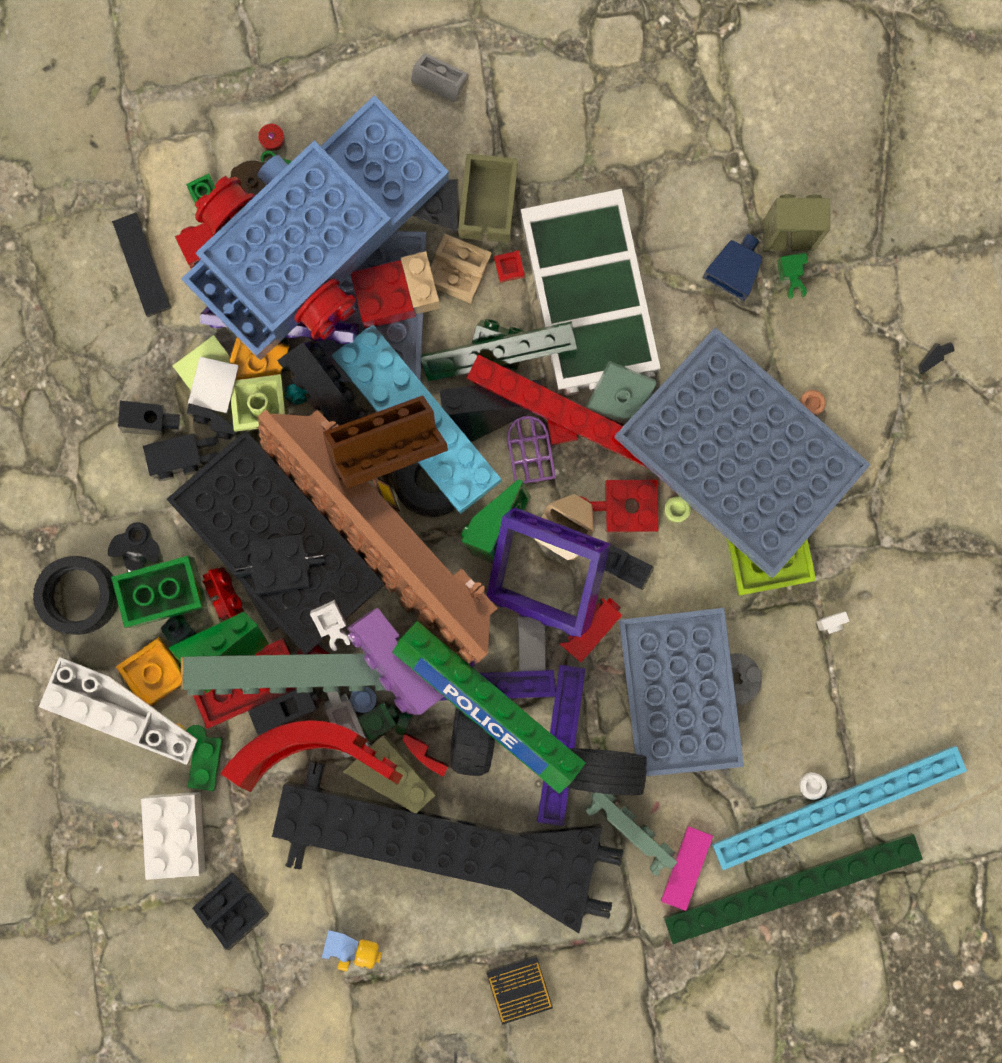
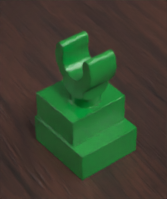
M807 253L782 256L777 260L780 281L790 280V287L787 291L789 299L794 297L793 289L795 288L801 291V297L807 294V289L800 280V277L804 275L803 267L808 264Z

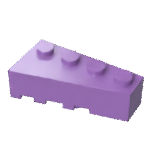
M378 608L372 609L347 627L350 632L348 635L349 639L355 647L358 648L360 646L366 654L363 657L365 662L372 670L376 668L381 675L379 678L380 683L387 691L391 690L396 697L394 702L401 712L421 715L444 697L392 653L400 636Z

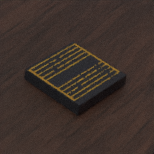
M537 955L486 971L502 1025L553 1009Z

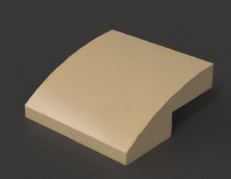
M444 234L430 267L436 290L471 304L492 253Z

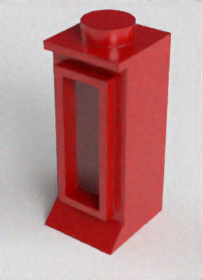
M604 598L599 600L602 604H596L591 626L581 637L569 635L566 638L569 642L558 643L579 662H582L622 616L619 612L621 607L611 598H608L607 601Z

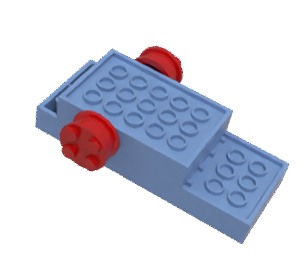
M374 95L321 146L314 140L289 165L279 155L270 158L257 174V177L266 186L256 196L252 193L248 194L241 187V180L239 178H228L227 176L222 177L216 183L215 189L209 195H203L195 204L197 208L195 219L200 223H205L212 230V238L196 252L200 261L181 279L260 361L301 322L311 331L310 337L316 340L321 337L325 340L335 331L334 326L340 320L344 322L355 311L352 307L356 298L353 295L348 296L339 285L449 180V171Z

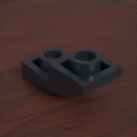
M188 404L187 414L194 417L193 421L196 423L208 425L209 421H211L209 429L216 433V437L231 440L232 436L238 437L240 435L239 431H234L233 425L218 414L198 405Z

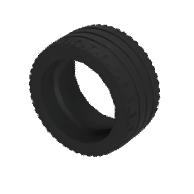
M67 556L53 561L41 571L34 585L33 600L37 614L47 626L64 634L82 635L100 629L108 623L118 607L111 578L113 574L102 563L87 557ZM73 570H83L93 575L98 582L100 590L97 608L90 617L80 621L67 620L61 616L56 609L54 601L57 583L63 575Z
M569 748L586 763L567 788L612 795H643L646 782L647 756L611 750Z

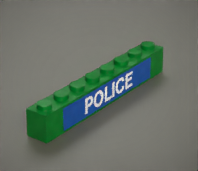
M418 621L414 623L392 651L395 656L472 721L483 728L485 732L558 793L562 792L574 780L586 762Z

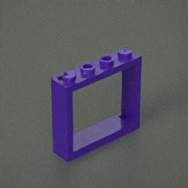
M514 507L502 517L486 596L499 607H506L518 612L521 616L541 621L546 626L556 627L565 631L568 635L581 637L591 626L610 543ZM514 531L591 560L577 617L503 587Z

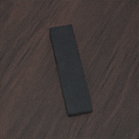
M135 212L112 221L146 316L150 317L172 309L138 214Z

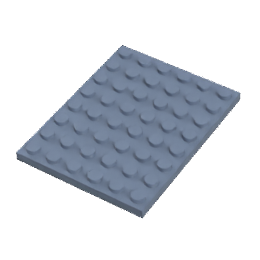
M716 327L614 437L771 578L776 576L871 465Z

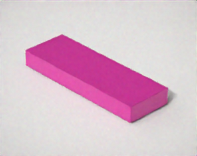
M687 825L675 858L677 864L671 869L661 902L684 911L687 910L713 838L712 834Z

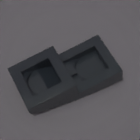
M610 544L604 571L643 590L654 566Z

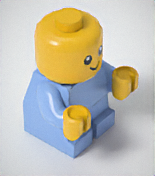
M328 930L322 958L329 960L330 957H337L339 959L337 968L346 972L350 964L347 960H353L354 964L358 967L372 969L375 966V962H380L382 952L378 951L379 945L376 942L361 939L358 942L345 934Z

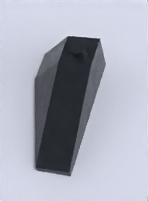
M531 380L543 386L542 380ZM479 385L439 390L442 408L470 442H474L482 436L532 413Z

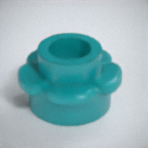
M295 384L286 388L287 395L285 399L292 402V404L299 405L307 401L306 394L308 392L306 389L302 390Z

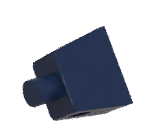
M750 234L745 235L741 244L730 240L709 265L702 278L745 301L751 292L763 258L754 252L759 240Z

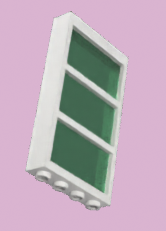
M622 189L521 209L520 217L543 326L548 327L572 321L578 344L577 349L550 355L558 394L564 393V396L580 393L579 389L588 387L590 391H594L609 361L647 377L654 378L661 368Z

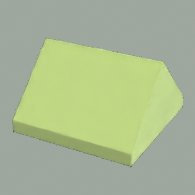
M281 374L235 380L231 394L235 432L258 429V416L265 410L270 414L288 415L289 408L285 399L286 394Z

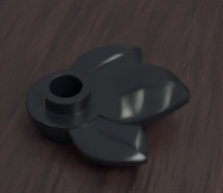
M135 522L127 527L125 533L114 536L108 547V556H123L125 566L128 572L141 569L146 560L158 562L160 548L158 543L151 538L150 528L144 523ZM137 531H141L143 534L140 540L135 538Z

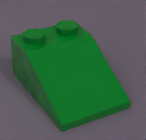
M516 480L472 518L470 524L465 525L461 535L462 542L473 556L493 563L503 515L514 507L525 511L531 498L522 480Z

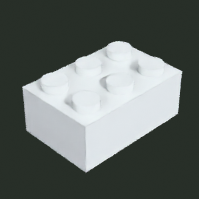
M201 792L149 795L142 798L146 880L199 876L205 872Z

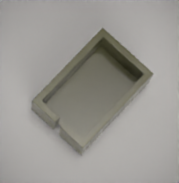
M466 154L458 228L459 238L482 240L483 235L487 236V241L510 243L518 172L517 158Z
M785 194L776 198L763 220V251H786L787 231H791V251H814L830 231V198H822L821 195L817 194L808 195L806 198H796L795 195Z

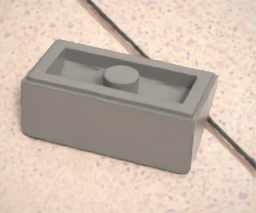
M423 53L413 66L411 81L455 102L469 74Z

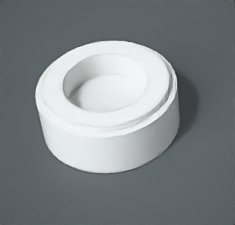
M809 772L801 777L799 790L806 798L816 800L821 798L826 792L827 784L821 775Z

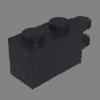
M192 433L143 445L149 476L155 479L158 478L159 481L173 479L174 474L183 472L184 475L197 473L199 468L204 467L206 463L219 454L218 452H213L203 456L202 448L218 444V437L199 440V437Z

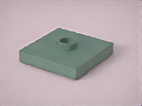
M609 361L586 407L593 412L626 424L649 399L657 382L655 379Z

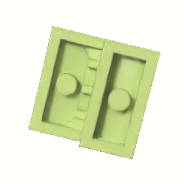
M214 335L172 365L190 390L192 389L200 357L225 363L230 361V355Z

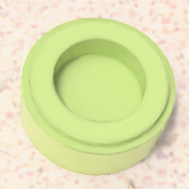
M680 496L670 498L664 506L666 518L675 523L686 520L691 512L690 505Z

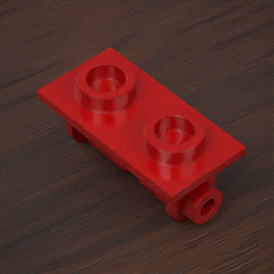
M225 567L208 570V573L202 575L204 578L202 582L209 597L211 598L216 595L219 597L218 600L212 602L219 619L222 618V621H225L244 612L241 599L237 596L231 583V577L226 572Z

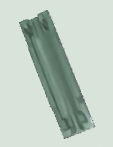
M591 793L590 796L593 801L589 807L585 808L586 813L592 816L603 808L606 818L646 856L656 857L650 866V870L655 876H658L660 874L659 871L664 867L672 869L677 864L673 857L675 852L665 842L660 846L653 839L656 834L645 824L642 827L633 821L636 816L625 806L620 809L614 803L616 798L612 794Z

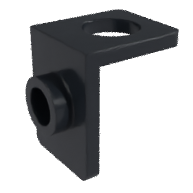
M183 614L171 617L160 628L171 646L198 634L192 629Z

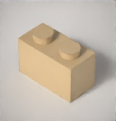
M426 251L401 257L415 314L440 309Z

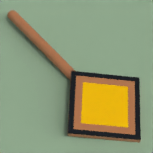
M379 478L372 479L371 481H373L376 491L395 512L399 513L400 510L390 484Z

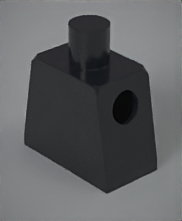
M120 400L118 428L122 433L163 436L164 429L179 430L180 414L166 413L164 405ZM149 417H157L154 423H147Z

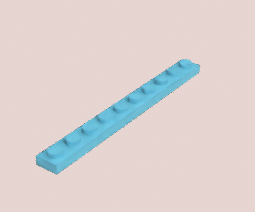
M952 746L715 842L712 846L721 869L725 870L964 773L967 769L957 746Z

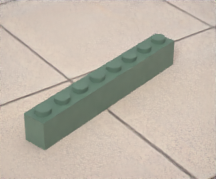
M366 654L181 657V690H188V695H205L204 689H215V695L232 694V689H243V694H259V688H270V693H286V687H297V693L313 692V687H323V692H339V686H349V691H365V686L375 685V691L386 689L379 681L381 675L376 668L372 670L365 662L363 657Z

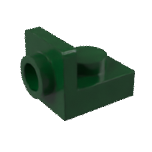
M386 702L358 717L370 741L397 726L398 722L396 720L400 718L392 704L388 706Z

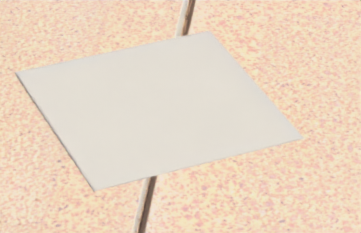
M200 357L188 404L227 413L239 366Z

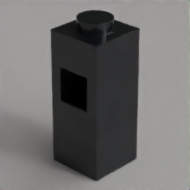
M313 688V692L297 693V690H294L248 710L257 734L260 735L320 709L318 703L321 702L316 688Z

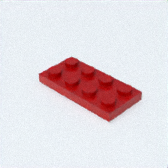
M282 638L267 645L254 656L292 654L285 638ZM286 687V693H270V688H259V694H243V689H232V694L215 695V689H212L208 693L204 691L205 695H193L206 728L209 729L248 710L297 690V687Z

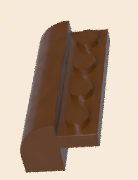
M423 395L323 432L332 466L339 480H343L347 489L448 451L447 442L436 428L434 411Z

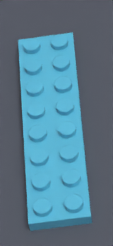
M374 325L369 326L356 336L353 343L344 345L332 355L335 362L376 412L419 396H424L434 411L436 428L447 442L448 451L418 463L460 514L502 482L494 469Z

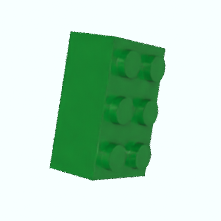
M185 556L111 577L124 628H135L208 607L195 557Z

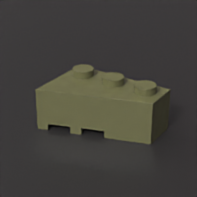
M386 734L381 736L370 748L377 752L375 758L382 761L385 757L398 765L395 770L403 775L398 785L358 759L343 771L414 813H417L437 794L436 790Z

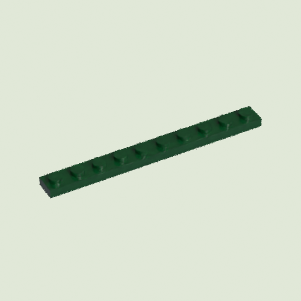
M910 833L688 908L686 911L682 910L667 915L663 918L671 942L676 944L921 861L923 858L915 835Z

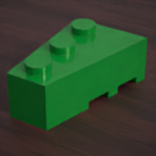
M242 612L168 648L181 664V657L254 656L266 647L269 642L259 626L245 612ZM204 689V691H205L206 693H208V692H210V691L212 690V689Z

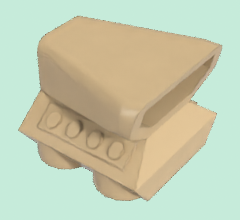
M575 494L549 503L541 517L592 536L594 533L592 505ZM535 539L566 560H575L579 556Z

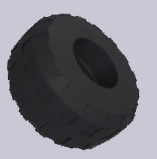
M418 462L393 471L395 492L402 504L410 511L421 516L439 517L456 509L441 490L427 493L418 487L416 478L419 470L422 468Z
M456 707L452 731L450 767L457 774L482 776L488 773L491 767L495 739Z

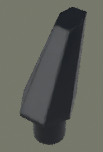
M951 342L944 345L935 343L919 364V373L922 375L941 361H944V355L955 351Z

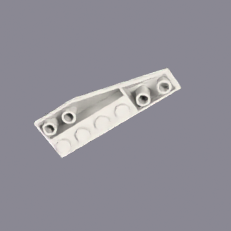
M61 657L57 661L39 705L40 708L186 765L189 763L198 740L110 676Z

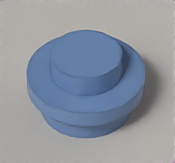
M365 686V691H353L350 700L356 711L365 713L375 707L377 697L371 688Z

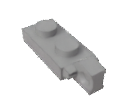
M340 690L339 692H326L329 701L325 702L327 708L325 711L330 723L346 727L367 739L347 693L341 695ZM367 741L365 745L370 747V744ZM343 752L345 758L351 756Z

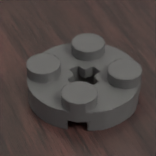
M734 653L730 654L732 673L734 675L738 672L740 674L739 678L742 680L740 685H734L736 705H744L758 694L761 687L762 673L750 657Z

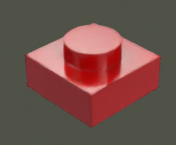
M519 251L494 256L500 283L525 278Z
M547 420L551 445L577 441L576 433Z

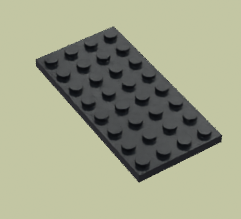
M246 430L167 498L168 502L234 575V567L250 565L251 553L249 542L302 534L304 547L308 555L324 552L325 564L310 566L308 574L309 588L257 596L254 579L251 575L237 578L305 655L311 652L328 636L321 637L310 615V611L335 600L344 620H346L385 585Z

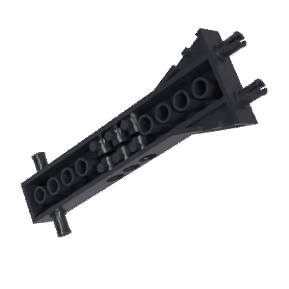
M309 761L304 784L288 781L283 785L272 837L287 840L291 843L287 863L285 864L286 867L292 868L294 866V869H302L306 846L310 845L510 890L577 933H580L582 919L586 914L606 919L610 918L612 902L589 898L588 891L594 863L600 861L620 867L623 849L600 845L599 839L602 830L600 824L554 830L513 832L424 811L414 813L405 807L322 789L320 784L326 764L320 762L317 764L316 761Z

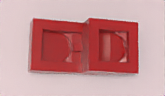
M406 733L403 741L412 754L426 767L444 777L449 765L426 754L430 744Z

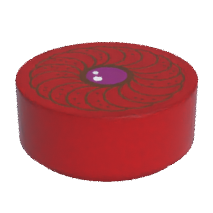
M266 124L259 131L258 138L264 149L277 151L284 145L285 135L278 125Z

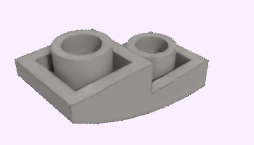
M517 615L519 671L545 670L544 624L531 617Z

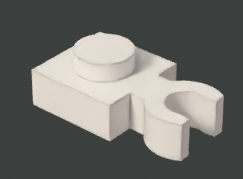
M335 600L310 611V615L321 637L330 635L329 644L333 651L337 650V644L335 643L337 638H342L346 645L350 644L348 633L341 630V628L346 626V622Z

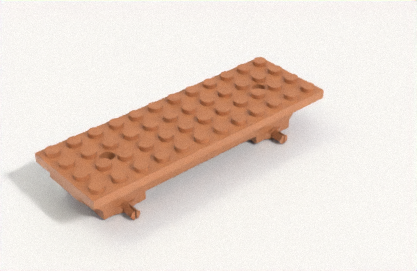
M267 410L263 411L258 416V429L260 431L258 435L261 439L259 441L262 445L261 448L271 459L274 458L278 462L280 469L296 482L299 490L305 496L308 495L317 510L323 516L326 515L331 521L330 524L340 535H344L348 540L347 543L357 554L360 553L366 560L365 563L373 572H377L385 584V589L391 594L395 592L401 599L398 602L402 608L408 613L412 611L418 618L416 621L474 668L488 655L490 617L498 609L483 592L484 585L481 586L482 583L480 582L475 583L462 569L452 575L368 481L347 489L343 480H339L336 475L323 435L324 431L338 427L336 422H329L318 410L310 416L270 414Z

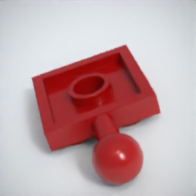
M605 480V501H589L587 498L579 496L592 505L593 511H605L606 532L659 531L658 480ZM634 499L638 503L636 513L626 511V500Z

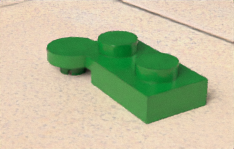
M192 725L186 731L198 740L193 750L188 788L215 791L223 738L208 737L203 726Z

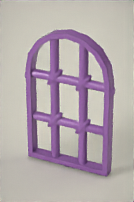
M523 416L516 419L508 430L507 445L509 446L514 481L517 480L515 465L522 464L526 481H523L524 484L556 479L549 441L550 435L544 423L533 416ZM530 419L533 436L524 438L520 421ZM534 421L543 427L545 434L538 435L536 433ZM516 424L519 439L510 440V432ZM546 438L549 456L542 457L539 451L538 439ZM532 441L534 443L536 458L528 459L526 457L524 442ZM518 443L520 445L522 460L514 461L511 444ZM550 460L553 476L544 477L541 461ZM536 462L540 478L530 480L527 463Z

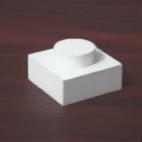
M839 612L816 621L819 631L827 630L829 634L844 629L842 624L850 622L846 612Z

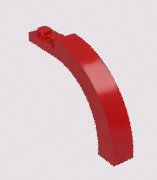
M298 721L273 728L245 745L220 773L240 788L251 792L263 775L284 758L304 750L325 748L342 751L353 756L397 785L403 777L401 773L395 770L398 766L397 764L385 757L382 761L375 758L377 752L365 745L368 741L366 738L346 727L324 721Z

